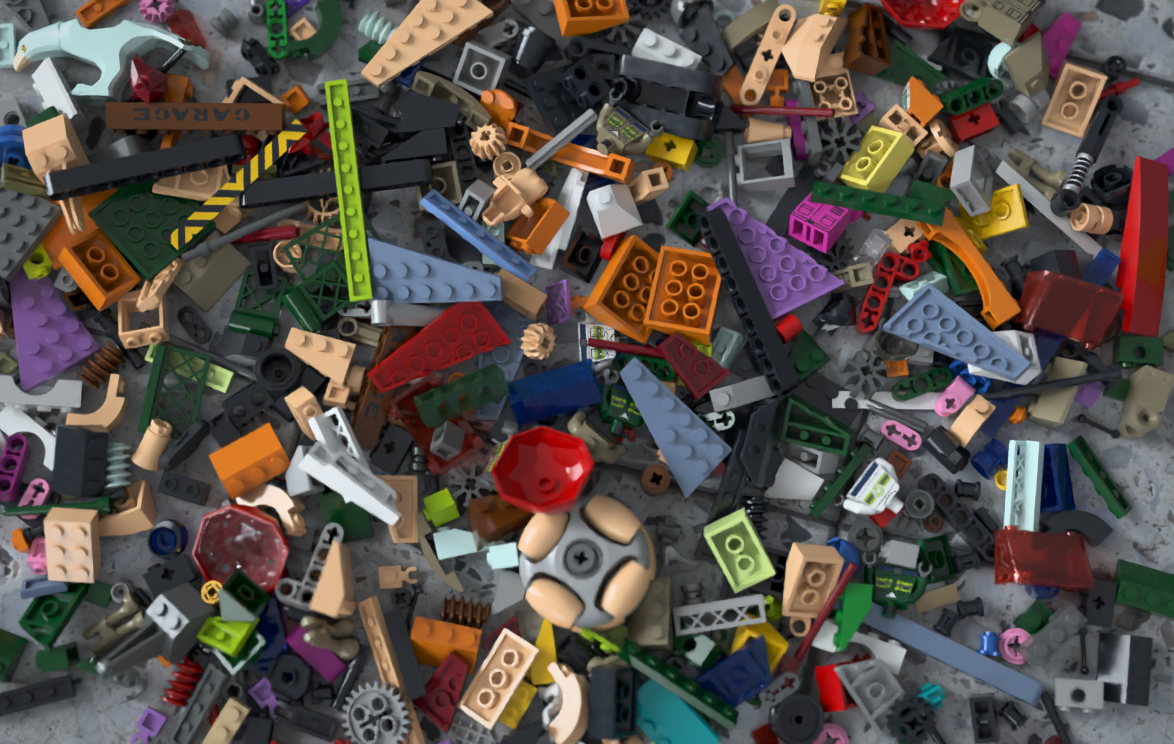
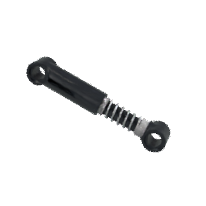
M1109 95L1095 106L1094 116L1076 152V161L1072 171H1070V175L1067 177L1065 185L1059 194L1050 203V208L1054 215L1065 217L1079 207L1080 187H1083L1082 183L1085 182L1086 173H1089V168L1097 162L1117 116L1123 111L1124 105L1118 96Z

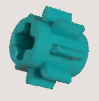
M927 682L919 687L921 693L917 695L918 699L923 697L926 703L933 707V711L944 706L942 700L946 696L937 683L932 686L930 682Z

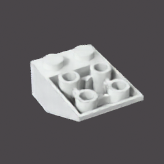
M1016 330L992 332L1031 362V367L1016 382L968 364L970 374L1022 385L1028 384L1041 373L1033 334Z

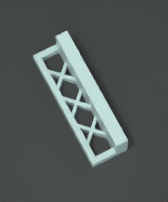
M1010 440L1004 529L1039 530L1045 442ZM1018 445H1020V454H1019V456L1017 455V447H1018ZM1018 469V477L1016 479V470ZM1015 492H1017V498H1016V500H1014V493H1015ZM1015 513V524H1012L1013 515Z

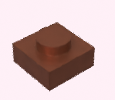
M893 449L886 459L887 462L893 465L898 480L902 479L913 462L896 449Z

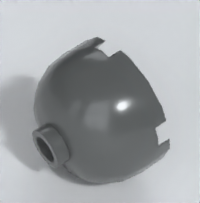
M673 0L670 9L671 16L677 26L683 30L704 3L709 4L712 14L714 2L712 0Z

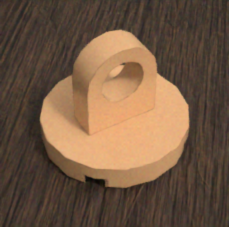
M935 118L929 122L933 135L918 146L917 153L923 159L928 149L936 153L943 150L952 159L955 152L959 151L957 143L951 141L952 134L945 124Z

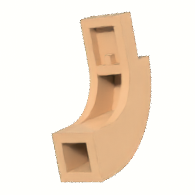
M663 167L642 171L637 178L630 181L628 187L637 207L664 193L669 188Z
M110 374L107 397L102 407L94 413L87 415L67 413L66 425H103L108 432L114 429L124 418L130 400L122 397V394H125L127 389L125 378L118 374Z
M261 484L236 498L238 504L253 506L262 512L274 507L278 511L288 535L301 537L307 533L304 527L305 521L299 514L305 507L298 497H289L287 489Z
M553 662L548 669L562 689L564 702L560 714L547 727V730L557 744H575L587 728L590 686L585 676L575 674L569 665Z

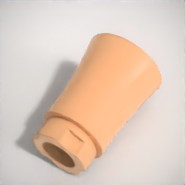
M748 117L744 133V145L788 138L791 140V126Z
M153 419L131 460L144 469L151 471L161 470L158 459L166 451L173 430L172 425L166 421Z

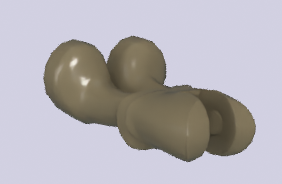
M1011 148L1008 157L1019 164V167L1011 161L1003 160L1049 201L1069 173L1064 169L1050 172L1037 164L1038 161L1015 148ZM1029 172H1031V173H1033L1034 175H1036L1038 178H1040L1042 181H1044L1048 186L1043 185L1042 183H1040V182H1038L1037 180H1035L1033 177H1031V176L1029 175Z
M130 591L124 595V605L109 616L105 615L82 633L85 640H89L98 634L101 635L102 640L91 646L93 654H102L108 651L113 644L122 640L124 636L143 628L145 611L140 610L144 606L133 592ZM137 613L133 619L117 629L114 627L115 624L128 616Z
M304 617L301 620L302 629L310 631L304 635V642L311 646L328 649L338 657L346 660L352 659L358 654V642L351 638L347 639L353 634L355 629L353 620L341 618L334 625H330L326 620L315 617Z

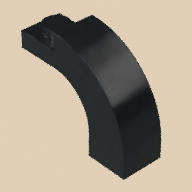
M1067 510L1052 514L1043 519L1039 525L1044 531L1042 529L1039 530L1032 537L1034 541L1029 546L1035 552L1042 551L1059 533L1067 530L1079 534L1091 547L1099 546L1114 530L1103 519L1090 512Z

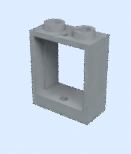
M790 138L738 145V154H735L736 167H740V173L736 174L737 185L742 186L744 194L796 187ZM783 155L785 175L748 180L746 160Z
M975 145L955 152L950 182L951 190L971 217L990 211L995 180L994 172Z

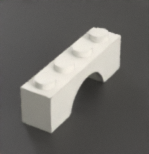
M0 375V409H4L5 405L14 406V410H28V407H36L37 411L51 412L52 408L60 409L61 413H74V410H78L81 405L82 381L59 379L50 392L34 396L22 392L15 385L12 376Z
M6 406L0 412V429L9 436L15 434H36L39 436L46 450L43 464L53 472L56 431L52 430L50 432L45 428L47 425L45 421L38 416L33 418L28 414L29 408L28 410H14V406Z
M827 617L811 646L830 653L835 652L836 646H833V636L838 630V625H836L834 619ZM857 629L849 642L862 645L869 652L871 659H883L892 674L899 675L906 649L900 647L901 643L888 639V642L879 640L880 636L867 632L864 635L858 633Z

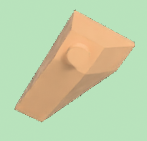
M147 479L125 486L129 493V498L113 502L112 514L101 515V513H98L99 537L135 534L154 527L157 511Z

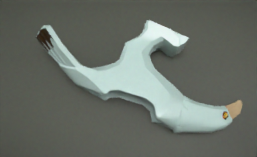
M73 19L67 22L59 21L28 33L20 40L18 52L14 58V68L16 72H21L30 63L48 57H72L98 67L102 71L101 79L93 86L82 83L77 84L72 90L71 95L86 107L105 108V102H125L126 91L131 87V61L135 59L136 53L142 57L152 49L165 48L175 52L180 47L187 50L183 57L204 71L209 68L210 53L205 48L181 38L175 33L150 24L123 20L121 24L113 28L88 30L79 25L78 19Z

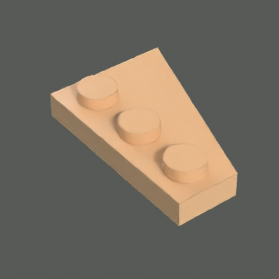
M291 327L285 349H288L296 358L311 365L326 377L328 376L336 384L343 387L356 350V344Z
M375 475L395 490L397 499L395 504L397 511L401 512V516L393 526L388 524L393 542L418 543L417 476Z

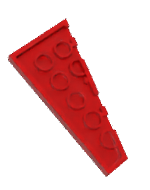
M481 301L455 302L372 369L367 376L379 391L383 393L416 378H422L429 375V373L448 368L471 359L473 356L489 352L496 347L512 342Z

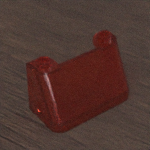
M1039 270L1028 272L1019 304L1021 311L1016 315L1014 323L1022 325L1021 329L1034 332L1035 329H1044L1071 337L1083 343V348L1095 350L1096 347L1102 346L1123 304L1125 294L1052 271Z
M434 372L389 401L392 408L388 411L395 421L400 419L429 460L430 463L427 464V467L434 476L436 474L440 477L485 450V444L479 436L475 435V431L449 397ZM447 420L465 430L461 452L449 461L430 452L435 429Z
M1005 525L1004 529L995 531V585L1006 586L1012 583L1017 586L1031 585L1061 588V590L1066 592L1095 590V580L1084 541L1081 536H1078V532H1064V534L1018 530V526Z

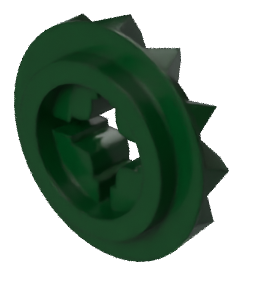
M713 136L712 141L694 140L698 150L693 162L699 165L700 168L711 169L718 166L724 157V146L720 139ZM705 147L707 150L713 148L711 151L712 158L708 155L702 156L704 151L702 148Z

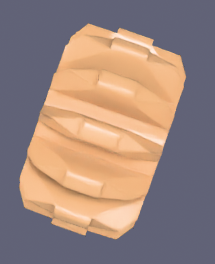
M485 122L484 127L477 126L478 131L471 132L472 138L469 141L472 151L482 160L488 157L492 161L493 156L500 157V151H506L505 145L508 142L505 132L495 123L489 126Z
M545 323L529 324L528 329L523 330L524 337L520 338L523 341L520 348L524 350V355L536 360L548 359L549 354L554 353L553 346L557 345L554 342V339L557 337L553 333L554 329L545 325Z

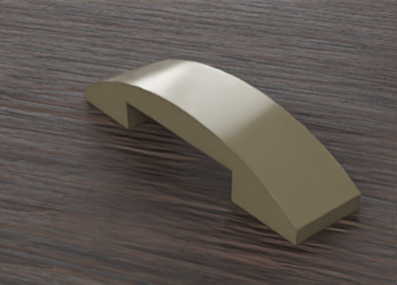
M767 0L753 7L721 31V35L726 40L732 54L736 52V48L769 24L774 11L780 6L776 0ZM785 10L779 12L780 20L787 15Z
M423 71L416 73L411 86L412 90L460 105L462 114L467 118L465 124L475 131H478L477 126L482 128L485 122L489 124L491 116L468 92L434 74Z
M870 262L830 272L845 283L842 287L832 291L834 293H842L874 284Z
M422 512L418 513V537L427 561L435 573L447 585L460 593H464L465 589L455 571L446 575L426 538L434 532Z

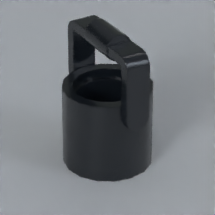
M941 424L921 443L952 474L962 471L969 463L968 459L971 457V453L962 447L960 442ZM955 450L962 456L956 465L948 459Z
M576 632L566 637L556 651V655L569 665L575 674L581 675L579 672L593 659L595 653L604 659L608 657L594 643L589 645ZM589 675L586 677L588 684L590 683Z

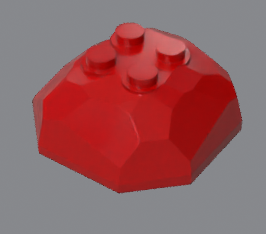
M540 426L513 435L493 466L491 473L503 500L529 513L562 514L574 508L595 465L583 439Z

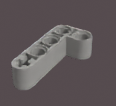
M330 523L325 526L302 583L287 578L277 583L276 594L279 601L305 611L313 610L309 608L311 603H304L302 597L305 594H312L313 596L319 582H313L310 577L314 573L322 574L326 561H322L319 555L322 552H330L332 547L329 545L330 535L333 532H337V536L333 538V541L343 543L344 532L339 524ZM285 586H290L293 589V592L288 596L280 593V590Z

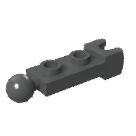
M365 78L348 81L351 104L380 100V92L385 95H392L397 90V84L394 80L389 81L380 88H377ZM325 83L318 84L319 93L326 94ZM321 99L319 101L321 109H328L327 99Z

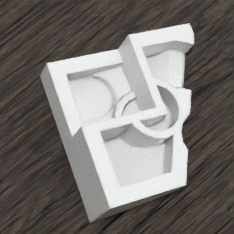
M784 458L775 474L774 485L765 491L763 497L812 500L824 479Z

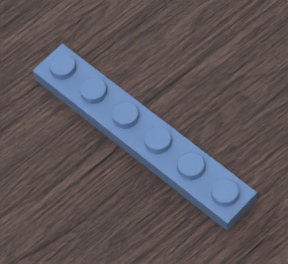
M433 189L422 198L420 204L428 212L438 217L446 226L456 231L464 240L474 245L499 267L526 283L536 274L538 269Z

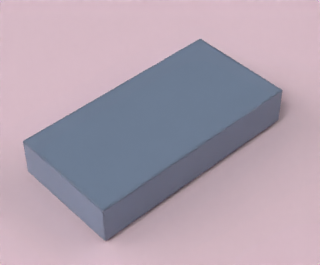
M48 575L24 579L20 595L23 600L67 591L69 582L48 580Z

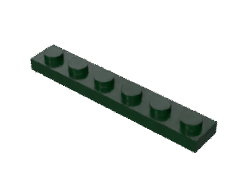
M816 180L810 199L811 202L939 226L943 224L946 204Z
M626 637L621 642L617 653L619 658L730 731L737 725L739 711L732 705L717 698L714 693L705 690L694 680L681 674L676 668L667 665L656 655L643 649L638 643Z

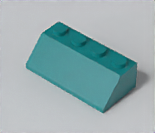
M650 678L638 689L637 724L655 744H718L722 740L688 702Z

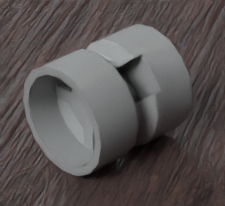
M1044 89L1031 98L1021 93L1008 103V107L1019 121L1028 123L1037 115V111L1040 112L1050 103V97Z

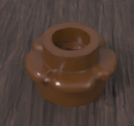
M932 511L929 516L922 519L924 529L928 532L934 531L935 533L941 531L944 524L943 516L939 515L937 511Z

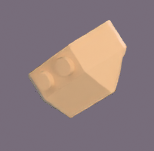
M815 14L797 21L782 48V53L792 70L794 78L812 82L816 81L847 24L846 18Z

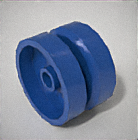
M10 124L0 127V178L3 162L32 169L25 154L22 130L27 128L24 126Z

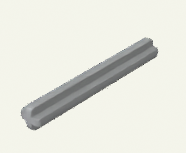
M589 109L526 160L527 167L535 171L598 119L594 110Z

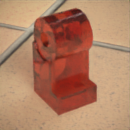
M783 654L774 676L768 682L785 671H790L797 675L802 662ZM785 677V684L780 686L781 689L784 686L790 688L792 686L794 678ZM776 689L773 692H771L770 690L768 691L770 694L774 695L779 690Z

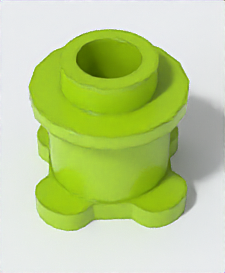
M768 595L766 597L767 605H765L766 618L770 622H776L782 617V603L775 600L773 596ZM758 608L755 616L761 618L760 609Z

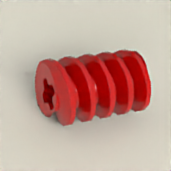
M184 656L182 658L184 663L177 664L180 671H172L176 679H168L167 681L172 687L163 689L168 694L167 697L160 696L164 701L179 707H186L188 705L184 698H191L192 693L189 690H196L197 688L192 681L199 682L201 678L197 673L205 672V669L199 662Z

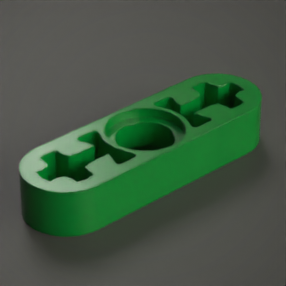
M268 0L266 4L268 51L275 60L282 61L286 59L284 51L282 50L278 55L274 50L278 48L276 40H280V46L283 49L285 44L289 43L287 6L283 0ZM277 3L282 7L278 9V16L280 18H276V13L272 9ZM275 24H282L284 29L282 33L274 34L272 32L273 26Z

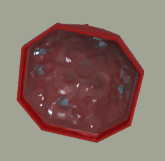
M231 504L203 516L192 556L207 582L217 581L224 584L238 567L263 590L268 592L276 589V585L280 581L289 554L290 544L284 536L277 519L253 506Z

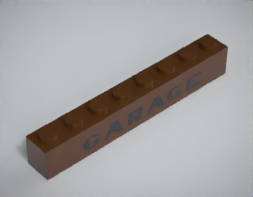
M105 102L106 129H112L113 134H127V130H135V134H149V130H157V134H171V130H179V134H192V130H201V134L214 135V130H223V135L236 134V130H244L245 135H258V131H266V135H279L280 131L286 128V104L150 103L148 105L143 102Z
M403 303V304L428 305L429 303ZM384 326L368 373L415 336L418 326ZM367 375L349 422L361 450L366 452L373 451L374 448L378 447L381 439L379 436L381 428L386 425L388 415L386 414L396 398V395H394L396 388L381 393ZM344 436L342 442L348 444V439Z

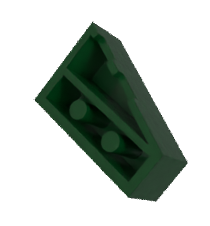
M793 393L789 398L780 441L846 456L849 451L853 429Z

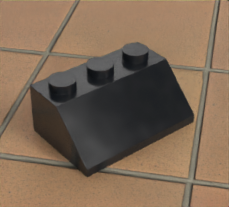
M56 425L52 491L80 498L103 497L109 432L103 425Z
M1099 632L1096 681H1104L1103 701L1148 706L1153 638Z
M611 664L591 667L589 675L588 737L614 741L636 735L638 669L632 665Z
M538 720L510 731L508 736L503 735L499 744H535L544 721Z

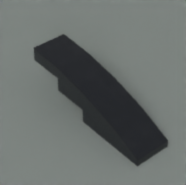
M805 164L795 177L796 187L787 189L765 223L766 226L775 231L780 237H783L789 229L790 214L812 192L815 180L819 181L821 179L814 175L815 170Z

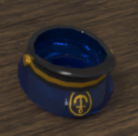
M174 519L162 520L155 524L152 530L148 532L147 540L150 551L156 557L163 560H168L167 558L175 553L180 552L181 554L187 547V529L182 523Z

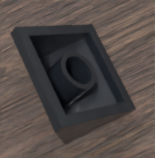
M579 224L559 261V269L589 284L602 260L600 258V251L604 242L583 225Z
M1051 250L1031 259L1041 302L1085 293L1075 250Z

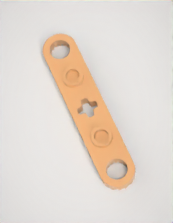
M788 4L777 7L768 24L739 92V99L743 105H756L763 95L796 18L794 8ZM785 9L789 12L790 19L787 22L780 20L779 12ZM770 50V55L773 58L764 61L762 52ZM751 89L756 93L754 101L749 102L745 99L744 93L746 90Z

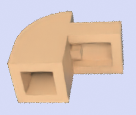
M978 394L962 411L949 432L965 448L996 407Z

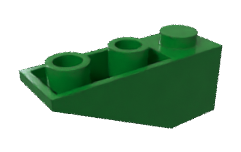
M848 582L839 597V610L837 609L835 612V623H838V630L833 636V646H836V652L844 651L869 612L873 585Z

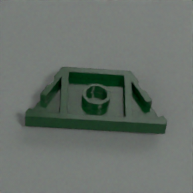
M69 582L67 591L35 597L19 620V625L43 648L51 651L86 596L91 583L71 585Z

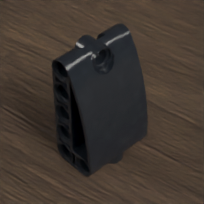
M621 54L617 71L618 77L610 85L611 89L615 88L613 98H618L622 92V100L620 103L615 104L614 108L619 106L646 128L651 129L652 121L658 120L659 124L654 130H659L664 126V132L696 140L712 141L716 119L720 117L723 110L721 95L725 76Z

